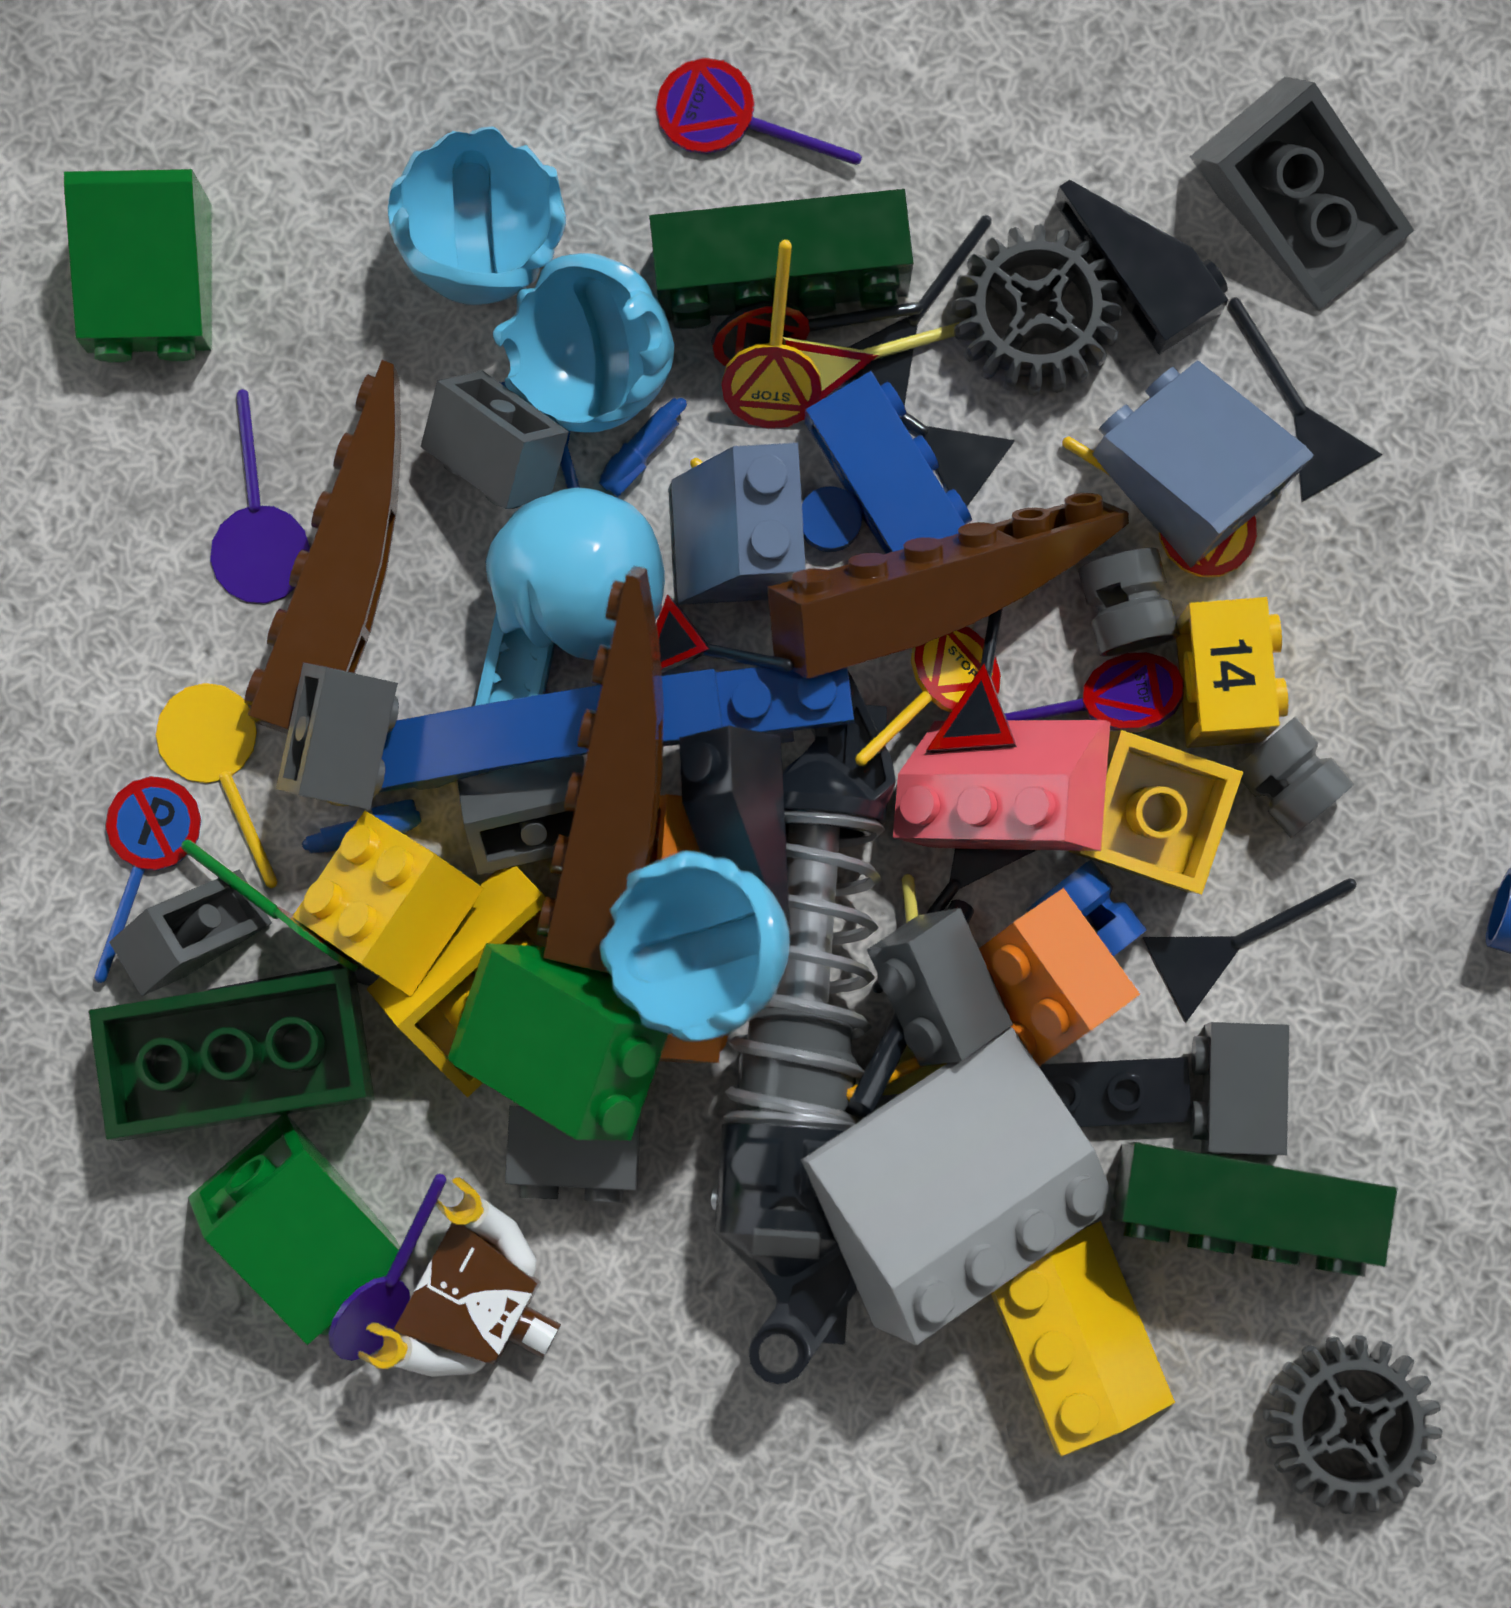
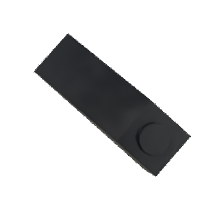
M1070 179L1059 186L1054 202L1079 240L1081 242L1089 240V243L1092 245L1089 253L1094 261L1102 258L1107 260L1109 267L1104 274L1105 278L1118 282L1119 291L1117 295L1158 355L1222 314L1229 300L1224 294L1228 291V286L1222 273L1211 260L1207 259L1202 262L1192 247Z
M728 725L679 737L682 803L700 853L712 858H726L731 860L740 871L753 873L775 896L782 908L790 931L781 736Z

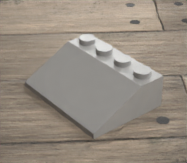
M1012 1027L1006 1029L963 1061L945 1064L802 1159L874 1327L915 1345H918L1117 1205L1095 1149Z

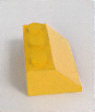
M517 866L496 870L480 885L484 888L411 997L382 977H379L367 988V991L395 1025L467 1098L483 1083L453 1065L449 1061L448 1055L485 944L546 947L548 937L537 935L540 914L546 897Z
M1101 1221L1084 1227L991 1293L1053 1448L1061 1457L1118 1434L1175 1403Z

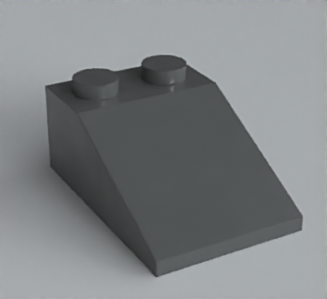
M1283 77L1190 156L1220 201L1316 310L1320 311L1415 231L1315 82Z

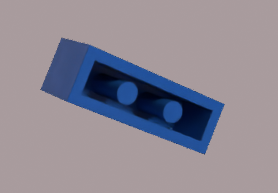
M872 371L807 408L804 423L845 490L851 493L858 501L862 511V518L885 554L904 549V543L911 539L923 537L940 539L958 534L959 527L972 522L967 506L955 489L945 492L933 471L939 468L937 458L923 436L919 435L913 439L900 418L906 415L907 412L894 387L888 381L880 385Z

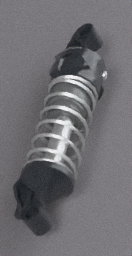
M849 671L855 723L811 729L815 736L814 742L799 758L782 770L785 834L788 836V839H786L790 951L779 986L766 1005L776 1008L762 1009L749 1020L748 1034L734 1036L728 1042L733 1049L740 1052L738 1084L728 1088L725 1094L737 1103L736 1111H729L723 1116L727 1123L722 1124L718 1185L713 1188L711 1193V1205L716 1210L714 1232L771 1288L776 1297L775 1309L753 1336L749 1347L750 1364L755 1373L764 1381L773 1384L789 1383L799 1377L821 1343L845 1345L848 1303L857 1290V1286L802 1162V1159L860 1121L849 1109V1101L846 1097L848 1089L857 1085L864 1073L862 1068L857 1065V1060L851 1055L852 1039L861 1037L872 1026L863 1015L848 1009L829 1005L828 1000L829 994L864 988L876 977L866 965L832 954V945L867 939L878 929V926L869 915L853 908L835 904V897L870 890L882 878L872 865L859 859L839 854L838 852L839 848L871 842L885 830L882 825L886 823L887 805L896 783L891 755L886 746L866 765L859 766L855 762L857 754L886 727L887 706L865 705ZM837 867L858 872L869 878L836 884ZM834 917L852 921L864 927L849 931L833 932ZM831 967L854 973L859 977L830 981ZM771 1335H786L797 1346L798 1354L796 1361L785 1371H771L759 1359L760 1346Z

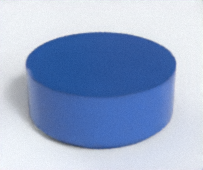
M835 486L821 487L811 492L802 503L804 539L809 545L823 552H837L847 548L856 540L861 529L862 511L858 501L851 493Z

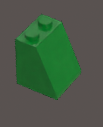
M192 169L65 171L64 195L75 335L87 353H94V358L103 362H127L132 360L133 352H157V357L162 360L188 361L195 358V351H212V204Z
M486 943L448 1055L449 1061L459 1069L576 1140L631 1141L669 1033L648 1028L642 1024L638 1012L626 1005L615 993L613 977L610 973L543 958L546 948L543 946Z
M288 1114L278 1117L188 1197L205 1241L306 1345H309L320 1334L322 1336L328 1335L334 1316L343 1302L354 1291L372 1279L387 1275L400 1249L396 1238Z

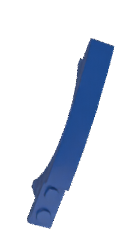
M763 667L723 672L707 669L662 676L664 700L663 746L680 745L679 737L728 725L781 736V743L794 742L793 731L855 723L848 667L808 679L792 670L784 672ZM596 685L397 720L393 730L387 733L381 758L385 763V777L379 792L409 788L417 790L439 788L461 779L496 770L587 755L588 749L578 747L580 728L586 709L597 710L602 686Z

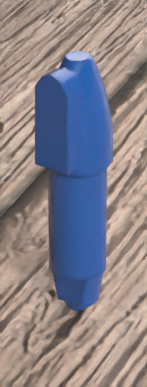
M673 398L663 407H660L628 442L622 444L619 452L610 458L601 474L599 484L605 490H610L618 498L647 467L645 465L646 459L679 425L676 418L686 409L687 401L684 398Z
M413 799L372 808V815L403 834L422 822ZM358 819L320 828L321 832L307 836L303 840V849L309 851L310 854L328 853L338 850L344 836L353 828Z

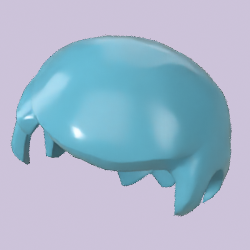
M493 126L479 128L470 133L452 131L437 140L430 149L414 151L402 175L392 184L388 199L390 232L408 268L421 282L449 300L466 305H484L500 302L516 295L521 289L527 288L537 279L541 267H544L545 264L553 260L555 248L559 244L566 227V213L556 168L543 165L527 145L512 147L502 136L501 132Z
M592 253L569 254L555 258L545 264L540 272L535 288H524L517 293L516 314L495 327L493 331L494 341L500 348L503 345L510 362V372L507 378H505L507 389L517 394L566 430L573 432H600L620 426L631 420L659 394L667 380L674 358V341L667 316L646 280L629 266Z
M578 487L564 489L523 505L513 513L508 522L499 530L491 542L486 556L487 580L496 605L500 629L504 633H510L519 628L523 629L530 641L538 648H545L554 642L564 651L577 658L595 660L600 644L611 647L616 621L605 619L610 590L614 580L625 582L626 574L633 566L647 569L655 620L662 609L665 570L659 544L651 525L633 505L599 490Z
M683 851L671 855L647 867L636 870L627 876V890L610 909L615 924L600 944L601 957L607 970L613 977L615 993L626 1005L638 1012L642 1024L648 1028L673 1034L678 1039L690 1042L711 1040L729 1034L743 1026L749 1019L761 1011L768 1004L779 986L790 951L787 921L782 908L772 892L753 873L740 871L731 860L712 858L711 856L692 851Z

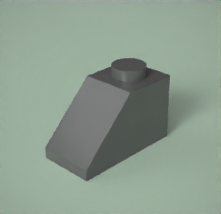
M240 869L233 872L247 882ZM217 878L145 909L109 943L140 995L144 996L188 976L265 929L272 922L264 911L223 880Z

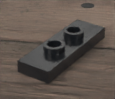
M1188 1057L1057 1063L1039 1066L1079 1127L1192 1122Z

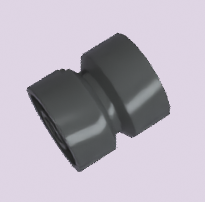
M1141 548L1113 554L1089 562L1079 568L1078 572L1086 604L1097 607L1099 612L1091 623L1100 656H1116L1151 648L1180 636L1172 601L1160 596L1159 591L1166 585L1167 581L1157 548Z
M1296 716L1234 768L1243 772L1241 781L1255 797L1267 796L1271 800L1268 812L1290 838L1311 823L1354 785L1332 758L1319 759L1316 755L1317 740Z

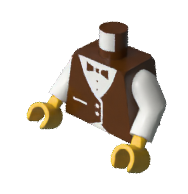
M456 1177L451 1181L464 1192L462 1201L454 1207H446L440 1200H437L435 1204L452 1223L394 1328L395 1331L379 1323H371L366 1328L377 1335L383 1336L384 1343L381 1350L376 1354L368 1355L358 1351V1355L362 1360L377 1368L387 1369L395 1366L431 1377L475 1374L486 1363L493 1365L498 1363L509 1341L543 1359L561 1327L560 1323L529 1307L541 1281L534 1276L537 1259L517 1223L488 1201L481 1199L477 1191L460 1177Z

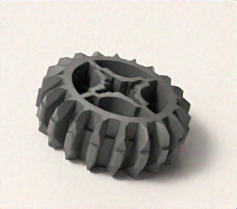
M1042 224L1034 226L1031 241L1025 242L1019 228H1011L1008 233L1009 248H1006L994 237L988 239L985 250L989 259L977 254H972L969 257L967 267L974 276H958L955 288L966 297L953 300L951 307L953 315L966 319L955 326V338L960 340L976 338L965 350L964 356L967 361H976L986 354L989 359L985 362L981 373L985 379L989 380L994 377L999 368L1008 371L1003 387L1007 391H1013L1019 376L1028 377L1027 390L1032 396L1039 394L1042 377H1048L1054 392H1062L1066 386L1064 370H1067L1068 374L1079 383L1085 381L1089 372L1084 361L1096 366H1101L1104 363L1107 354L1099 344L1113 345L1115 343L1118 331L1108 323L1119 320L1122 315V306L1107 301L1117 295L1119 291L1118 282L1114 280L1098 281L1108 270L1109 263L1105 258L1097 259L1090 264L1085 261L1092 248L1089 240L1079 243L1074 251L1066 247L1070 232L1066 228L1058 232L1055 242L1045 241L1046 230ZM1032 265L1053 269L1045 278L1037 281L1027 280L1017 273L1012 276L1007 274V272L1013 269ZM1071 282L1080 290L1086 304L1087 326L1084 332L1072 323L1074 316L1063 307L1061 301L1066 288ZM990 288L1002 296L1000 303L1011 312L1013 318L1002 339L993 330L986 313L985 297ZM1052 291L1046 315L1039 313L1034 319L1030 318L1021 329L1027 305L1034 306L1040 300L1044 301ZM1036 338L1047 339L1057 346L1062 342L1068 346L1058 352L1042 355L1019 351L1028 341Z
M1354 1335L1350 1342L1349 1355H1346L1340 1338L1331 1336L1326 1339L1327 1359L1324 1360L1314 1346L1307 1345L1302 1349L1303 1357L1310 1367L1307 1371L1304 1372L1298 1365L1289 1361L1283 1365L1282 1369L1285 1374L1296 1381L1291 1390L1279 1384H1271L1269 1393L1274 1397L1286 1400L1284 1411L1272 1408L1264 1410V1420L1283 1424V1432L1271 1433L1266 1436L1265 1443L1269 1448L1279 1449L1288 1447L1289 1452L1279 1457L1274 1466L1280 1473L1290 1472L1300 1467L1301 1470L1296 1474L1291 1483V1488L1295 1492L1302 1494L1317 1482L1313 1493V1503L1317 1506L1325 1508L1331 1502L1335 1491H1337V1505L1340 1512L1352 1514L1357 1494H1360L1361 1502L1366 1511L1370 1513L1378 1512L1380 1501L1377 1490L1382 1489L1385 1496L1391 1502L1398 1504L1404 1499L1403 1492L1396 1482L1399 1478L1402 1477L1407 1483L1415 1487H1419L1424 1481L1422 1476L1411 1468L1415 1459L1426 1464H1435L1437 1456L1431 1451L1422 1449L1421 1444L1423 1437L1433 1440L1441 1439L1442 1429L1432 1425H1423V1416L1434 1415L1441 1410L1440 1403L1435 1400H1417L1416 1396L1426 1391L1431 1385V1381L1424 1375L1413 1377L1408 1381L1405 1380L1414 1365V1360L1410 1356L1402 1355L1388 1366L1392 1355L1391 1344L1380 1341L1374 1347L1370 1357H1368L1367 1338L1361 1335ZM1347 1370H1367L1381 1378L1391 1389L1380 1396L1373 1395L1368 1399L1357 1401L1346 1387L1341 1386L1335 1374ZM1319 1386L1322 1391L1320 1395L1326 1406V1417L1323 1424L1311 1432L1312 1436L1304 1441L1302 1430L1304 1409L1309 1397ZM1342 1405L1350 1407L1351 1412L1360 1415L1363 1410L1370 1412L1365 1415L1367 1419L1359 1424L1363 1443L1356 1441L1355 1437L1346 1433L1343 1438L1336 1436L1340 1433L1339 1429L1343 1428L1347 1423L1343 1414L1345 1410ZM1401 1408L1403 1420L1401 1439L1393 1456L1387 1462L1384 1458L1386 1453L1380 1442V1432L1383 1425L1389 1419L1396 1416L1395 1411ZM1350 1448L1357 1458L1364 1462L1370 1474L1356 1478L1336 1477L1325 1472L1314 1459L1325 1452L1332 1454L1337 1450Z

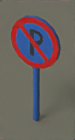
M150 776L132 781L117 793L108 808L106 831L110 845L122 860L133 865L95 972L94 979L97 983H104L108 977L116 954L109 941L125 928L144 871H158L177 865L188 856L181 848L182 842L184 840H191L196 844L199 839L202 819L197 802L184 786L169 778Z

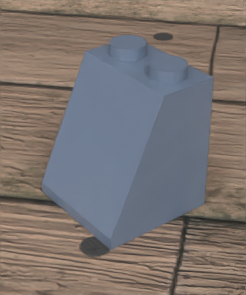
M1198 360L1181 374L1174 367L1164 372L1146 389L1145 393L1150 399L1134 412L1126 404L1110 416L1098 429L1104 437L1093 452V456L1102 465L1104 470L1190 568L1280 495L1314 457L1312 452L1302 442Z
M798 443L732 446L671 480L678 605L769 600V586L791 581L794 573L805 569Z

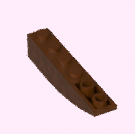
M381 360L376 376L367 374L361 384L355 409L362 413L354 434L345 433L338 445L333 467L340 471L332 493L323 491L316 503L311 526L318 530L310 551L301 550L293 564L289 585L296 588L287 611L278 609L270 625L267 644L273 646L266 668L265 670L256 668L246 690L244 702L251 705L248 716L257 724L288 734L303 662L356 673L372 631L388 569L398 505L401 458L400 378L394 364Z
M1077 493L1067 496L1062 505L1047 509L1037 507L1019 509L1012 513V519L998 523L976 522L965 524L958 528V534L940 539L930 537L911 539L904 543V549L887 554H858L849 558L848 565L830 570L820 568L800 570L792 575L791 581L768 587L773 656L790 659L794 665L792 671L808 679L930 642L993 614L1027 596L1066 571L1129 524V513L1126 510L1104 502L1102 496L1098 494Z
M633 566L626 574L625 582L614 580L610 590L605 619L616 621L611 647L600 644L596 655L591 683L602 686L597 710L587 708L582 720L578 747L588 749L583 774L573 772L569 781L564 810L574 812L570 837L560 834L557 839L550 870L551 873L561 875L556 899L545 898L537 929V935L548 937L543 958L609 973L602 960L600 944L615 924L610 909L627 890V876L636 870L649 866L656 836L663 776L664 700L659 638L648 572L646 568Z

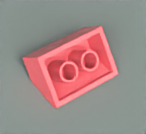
M1007 720L1017 747L928 753L926 749L945 722L934 721L898 773L893 838L931 848L1101 851L1110 722L1106 720Z

